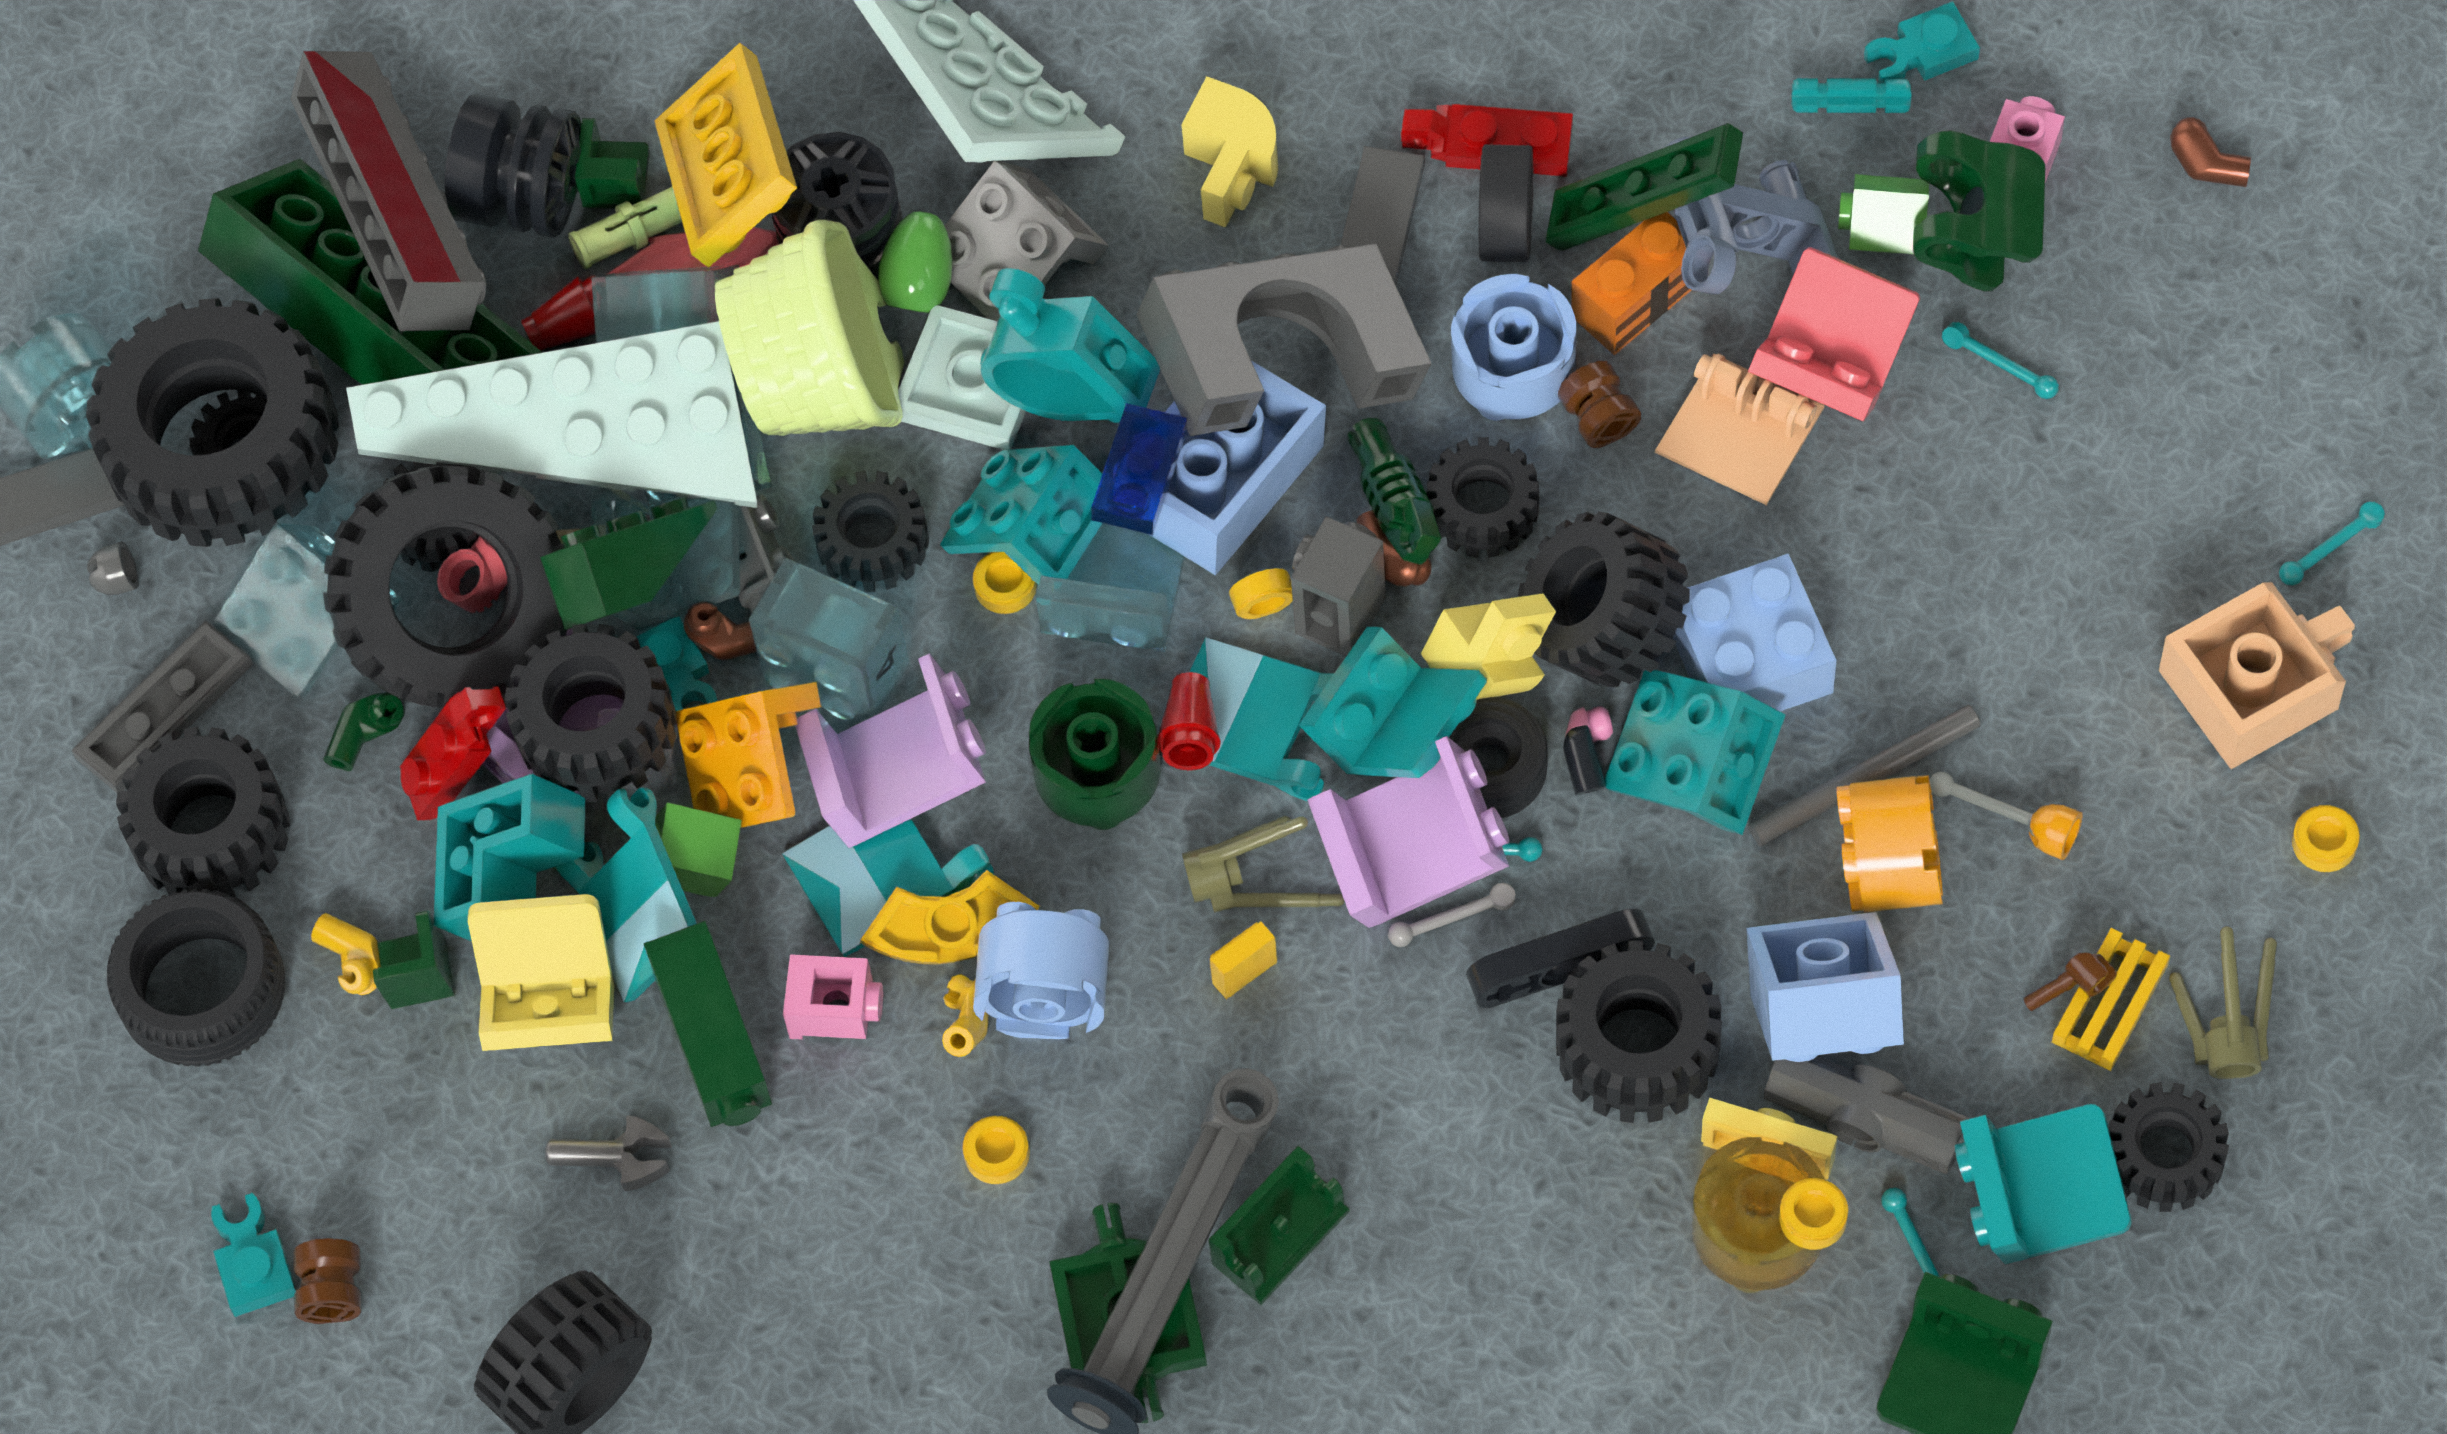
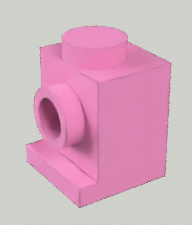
M2024 97L2020 103L2006 99L1990 142L2010 143L2033 150L2039 154L2045 163L2046 183L2062 140L2065 116L2055 114L2056 111L2053 105L2039 97Z
M790 955L783 1010L789 1038L803 1039V1036L866 1039L868 1021L880 1022L883 1008V985L879 982H873L868 959ZM840 999L846 1001L849 1005L842 1006L828 1004L834 1000Z

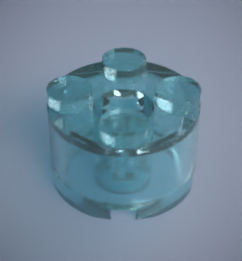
M73 313L55 315L30 327L36 336L26 342L21 348L12 341L0 354V408L42 458H52L57 455L68 454L81 449L86 444L90 449L92 448L88 435L91 427L86 418L87 400L92 395H96L91 383L97 369L101 365L109 367L111 364L107 353L112 347L86 318Z

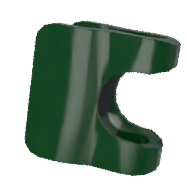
M1951 130L1931 134L1918 143L1916 170L1920 179L1940 189L1948 198L1954 213L1946 211L1929 215L1913 228L1912 249L1918 261L1952 273L1958 280L1972 288L1991 292L2003 283L2005 257L2022 263H2030L2042 254L2046 168L2039 154L2022 146L2010 143L1987 142Z

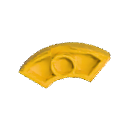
M988 870L969 888L946 897L918 896L896 887L860 939V943L880 954L904 962L936 965L955 963L977 957L979 933L987 922L996 918L997 908L1000 905L1008 902H1023L1033 906L1035 910H1038L1040 906Z

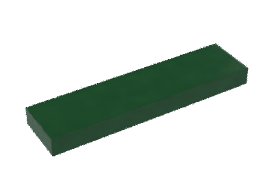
M1726 123L1555 189L1546 243L1557 250L1564 251L1734 187L1743 132Z

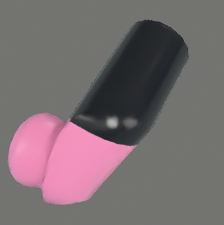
M1601 706L1594 707L1588 711H1585L1584 707L1579 708L1569 718L1563 743V752L1575 796L1606 788L1595 741H1603L1610 738L1613 728L1608 710Z

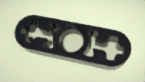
M1625 909L1489 954L1473 963L1466 971V976L1477 1004L1483 1008H1492L1564 984L1569 975L1578 977V964L1588 956L1596 962L1601 961V948L1615 944L1618 952L1628 951L1629 941H1643V950L1650 951L1655 945V940L1644 913L1639 909Z

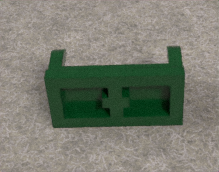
M1299 1146L1285 1158L1208 1239L1212 1265L1260 1305L1272 1295L1350 1212L1349 1208L1344 1204V1193L1339 1182L1334 1177L1328 1183L1325 1182L1314 1170L1315 1164L1312 1157Z

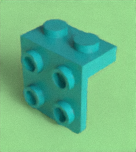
M2087 1104L1998 1129L1986 1115L1960 1121L1965 1142L1955 1144L1956 1158L1964 1182H1975L1980 1202L1979 1206L1970 1208L1974 1231L1980 1246L1990 1245L1991 1250L2005 1265L2120 1235L2127 1232L2131 1227L2132 1218L2106 1116L2099 1106Z

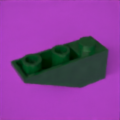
M682 497L650 508L653 520L647 522L641 510L606 522L609 534L601 536L598 524L561 536L565 548L540 558L565 630L572 628V625L586 624L652 601L717 511L715 500L690 508L687 498Z

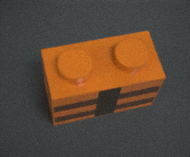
M1666 212L1644 220L1572 280L1571 307L1576 321L1613 355L1617 354L1691 291V289L1686 287L1681 273L1682 259L1686 246L1677 220L1671 214Z

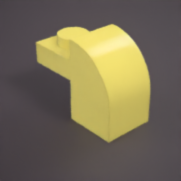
M1206 76L1181 124L1184 155L1213 165L1201 188L1203 219L1226 227L1235 208L1244 210L1247 207L1256 181L1274 186L1278 174L1276 129L1269 110L1258 98L1243 89Z
M1544 594L1444 609L1421 655L1430 668L1479 670L1487 678V683L1476 697V700L1526 692L1538 685L1545 675L1532 656L1539 648L1542 637L1556 611Z

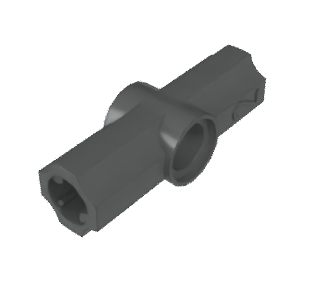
M1819 1055L1812 1060L1794 1062L1786 1059L1775 1060L1764 1089V1099L1826 1124L1827 1130L1831 1134L1836 1135L1837 1139L1843 1143L1852 1146L1855 1140L1854 1147L1865 1152H1878L1881 1148H1884L1946 1175L1957 1159L1955 1144L1964 1141L1960 1121L1970 1119L1908 1093L1906 1087L1899 1079L1882 1069L1862 1064L1849 1069Z

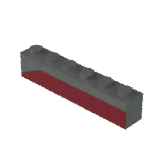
M303 51L290 100L399 331L470 330L476 307L482 304L485 298V276L482 269L476 266L467 248L463 230L457 228L448 209L444 191L439 190L429 170L426 154L419 150L410 131L408 117L401 113L394 99L388 77L383 76L372 52Z

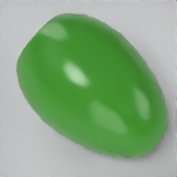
M916 211L901 220L890 235L880 260L878 283L881 295L887 306L930 313L933 307L942 304L948 293L952 280V250L948 232L940 218L932 213Z

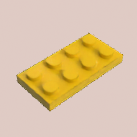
M742 43L734 47L654 120L691 255L708 268L724 253H730L738 248L745 239L746 234L769 213H775L780 210L788 201L791 193L797 189L757 55Z

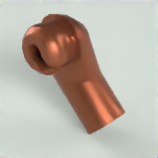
M1368 511L1358 516L1357 523L1370 529L1378 539L1383 541L1385 581L1397 586L1406 587L1410 584L1419 586L1428 580L1432 570L1430 558L1422 565L1403 561L1380 528L1373 511Z
M699 602L688 610L684 619V630L690 641L719 660H728L776 647L775 636L769 617L735 624L719 612L712 603Z

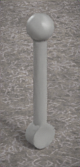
M1498 883L1492 887L1490 895L1409 925L1404 922H1396L1388 930L1389 941L1394 946L1405 947L1410 944L1414 936L1490 908L1507 910L1515 902V890L1507 883Z

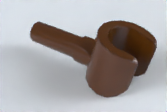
M2078 953L2070 959L2065 966V972L2058 975V978L2023 997L2027 1008L2033 1011L2064 992L2070 991L2077 984L2087 996L2093 997L2106 989L2115 980L2117 972L2101 954Z

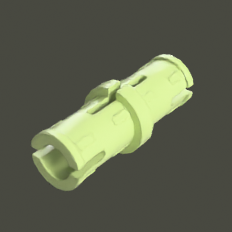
M673 187L634 205H631L628 201L623 202L615 207L616 213L578 231H572L568 235L571 247L584 269H588L593 264L631 246L635 250H639L648 245V238L682 223Z

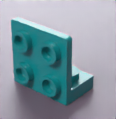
M1074 445L1002 450L987 461L981 471L982 480L971 497L952 514L949 521L950 529L941 541L940 546L948 554L1005 552L1044 591H1060L1113 508V483Z
M1366 627L1299 726L1346 774L1420 778L1431 770L1441 758L1435 741L1446 736L1449 738L1456 726L1472 713L1476 706V697L1487 683V678L1479 670L1421 668L1382 627Z
M1645 670L1604 780L1606 788L1619 794L1686 811L1720 829L1743 835L1786 714L1739 690L1658 670H1653L1652 672Z

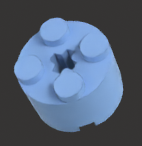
M1519 274L1491 277L1472 287L1464 296L1463 304L1458 309L1456 315H1454L1451 324L1452 373L1459 392L1473 407L1478 409L1482 416L1494 421L1534 417L1557 405L1560 402L1558 390L1561 383L1576 371V319L1566 297L1549 284L1547 289L1539 284L1529 282V276Z
M1008 902L1000 905L997 908L996 918L987 922L979 933L973 1004L975 1015L982 1021L986 1012L988 1015L996 1018L997 1031L1018 1038L1067 1039L1069 1038L1070 1027L1086 1023V1033L1096 1029L1104 1019L1109 940L1100 929L1101 918L1096 913L1084 909H1074L1061 913L1035 910L1033 906L1023 902Z

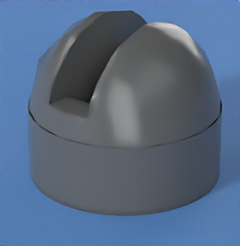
M122 541L105 546L94 552L87 562V570L90 573L89 582L98 592L106 595H119L135 590L139 586L134 558L127 545Z

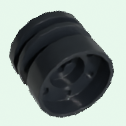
M480 94L468 96L458 113L447 152L445 195L448 209L455 221L492 227L499 224L507 212L509 224L514 231L526 232L533 227L535 232L541 236L553 238L560 235L568 223L578 191L575 173L576 165L581 155L579 140L582 123L577 112L558 109L551 114L547 106L537 104L531 106L521 120L520 109L514 100Z
M843 132L814 134L791 145L786 153L797 189L791 193L788 201L780 210L771 213L778 245L782 244L785 238L804 232L806 225L813 221L821 219L839 222L847 228L857 254L878 280L879 264L884 248L896 226L903 220L894 169L884 152L864 137Z

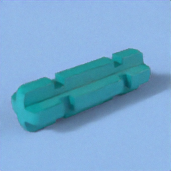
M1797 78L1792 83L1791 105L1797 113H1818V108H1826L1827 113H1876V108H1884L1885 113H1906L1911 107L1912 90L1910 82L1906 79H1885V83H1877L1876 78H1827L1826 83H1818V78Z

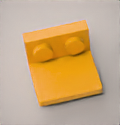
M816 682L759 691L676 711L680 744L694 809L742 820L740 828L791 818L795 815L779 729L798 725L796 713L821 707Z

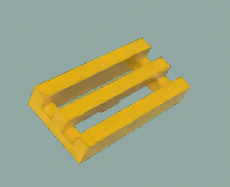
M2110 928L2097 954H2101L2109 963L2115 953L2125 957L2117 971V977L2109 985L2081 1039L2071 1035L2091 997L2087 996L2079 986L2055 1029L2051 1042L2109 1071L2113 1069L2170 960V955L2159 950L2156 955L2147 951V944L2134 939L2133 943L2122 939L2123 933L2113 928ZM2139 964L2148 968L2105 1050L2094 1046L2136 966Z

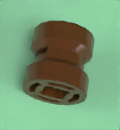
M1608 361L1592 362L1577 369L1561 383L1558 390V398L1566 411L1577 415L1579 418L1578 430L1591 448H1602L1627 436L1637 427L1641 420V411L1633 398L1622 394L1619 390L1620 378Z
M333 1238L314 1239L296 1246L293 1251L294 1271L302 1279L301 1287L294 1294V1314L296 1317L304 1322L313 1324L346 1322L357 1318L361 1313V1292L354 1285L353 1277L361 1269L359 1246L351 1241Z

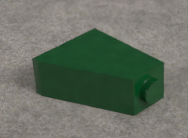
M706 921L643 943L661 999L710 1126L714 1127L722 1123L727 1126H738L755 1119L761 1113V1109L772 1105L766 1081Z

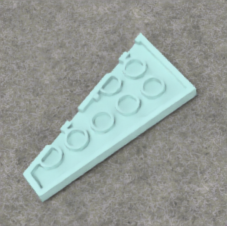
M853 0L965 162L982 163L1001 160L1113 156L1119 153L1125 136L1111 124L1105 125L1101 129L1084 114L1087 103L1072 90L1061 93L1040 77L1044 66L981 12L977 11L969 16L953 0Z
M719 321L346 388L357 449L360 455L434 465L439 462L477 467V470H486L494 473H501L502 471L536 475V478L627 491L640 489L676 494L680 498L686 497L687 499L700 500V498L735 502V505L757 508V499L729 356L725 348Z

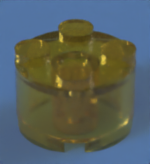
M1745 1137L1724 1145L1704 1163L1693 1197L1692 1236L1694 1245L1708 1269L1740 1291L1756 1293L1761 1290H1771L1788 1285L1799 1279L1812 1267L1822 1250L1805 1249L1792 1243L1783 1233L1779 1221L1781 1200L1790 1186L1807 1178L1824 1179L1821 1170L1806 1152L1787 1142L1781 1145L1762 1141V1137ZM1754 1210L1757 1215L1752 1216L1748 1212Z

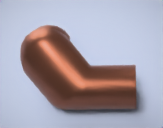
M2187 117L2176 124L2170 135L2171 148L2188 176L2199 181L2247 187L2251 157L2221 153L2209 134L2205 123L2200 119Z

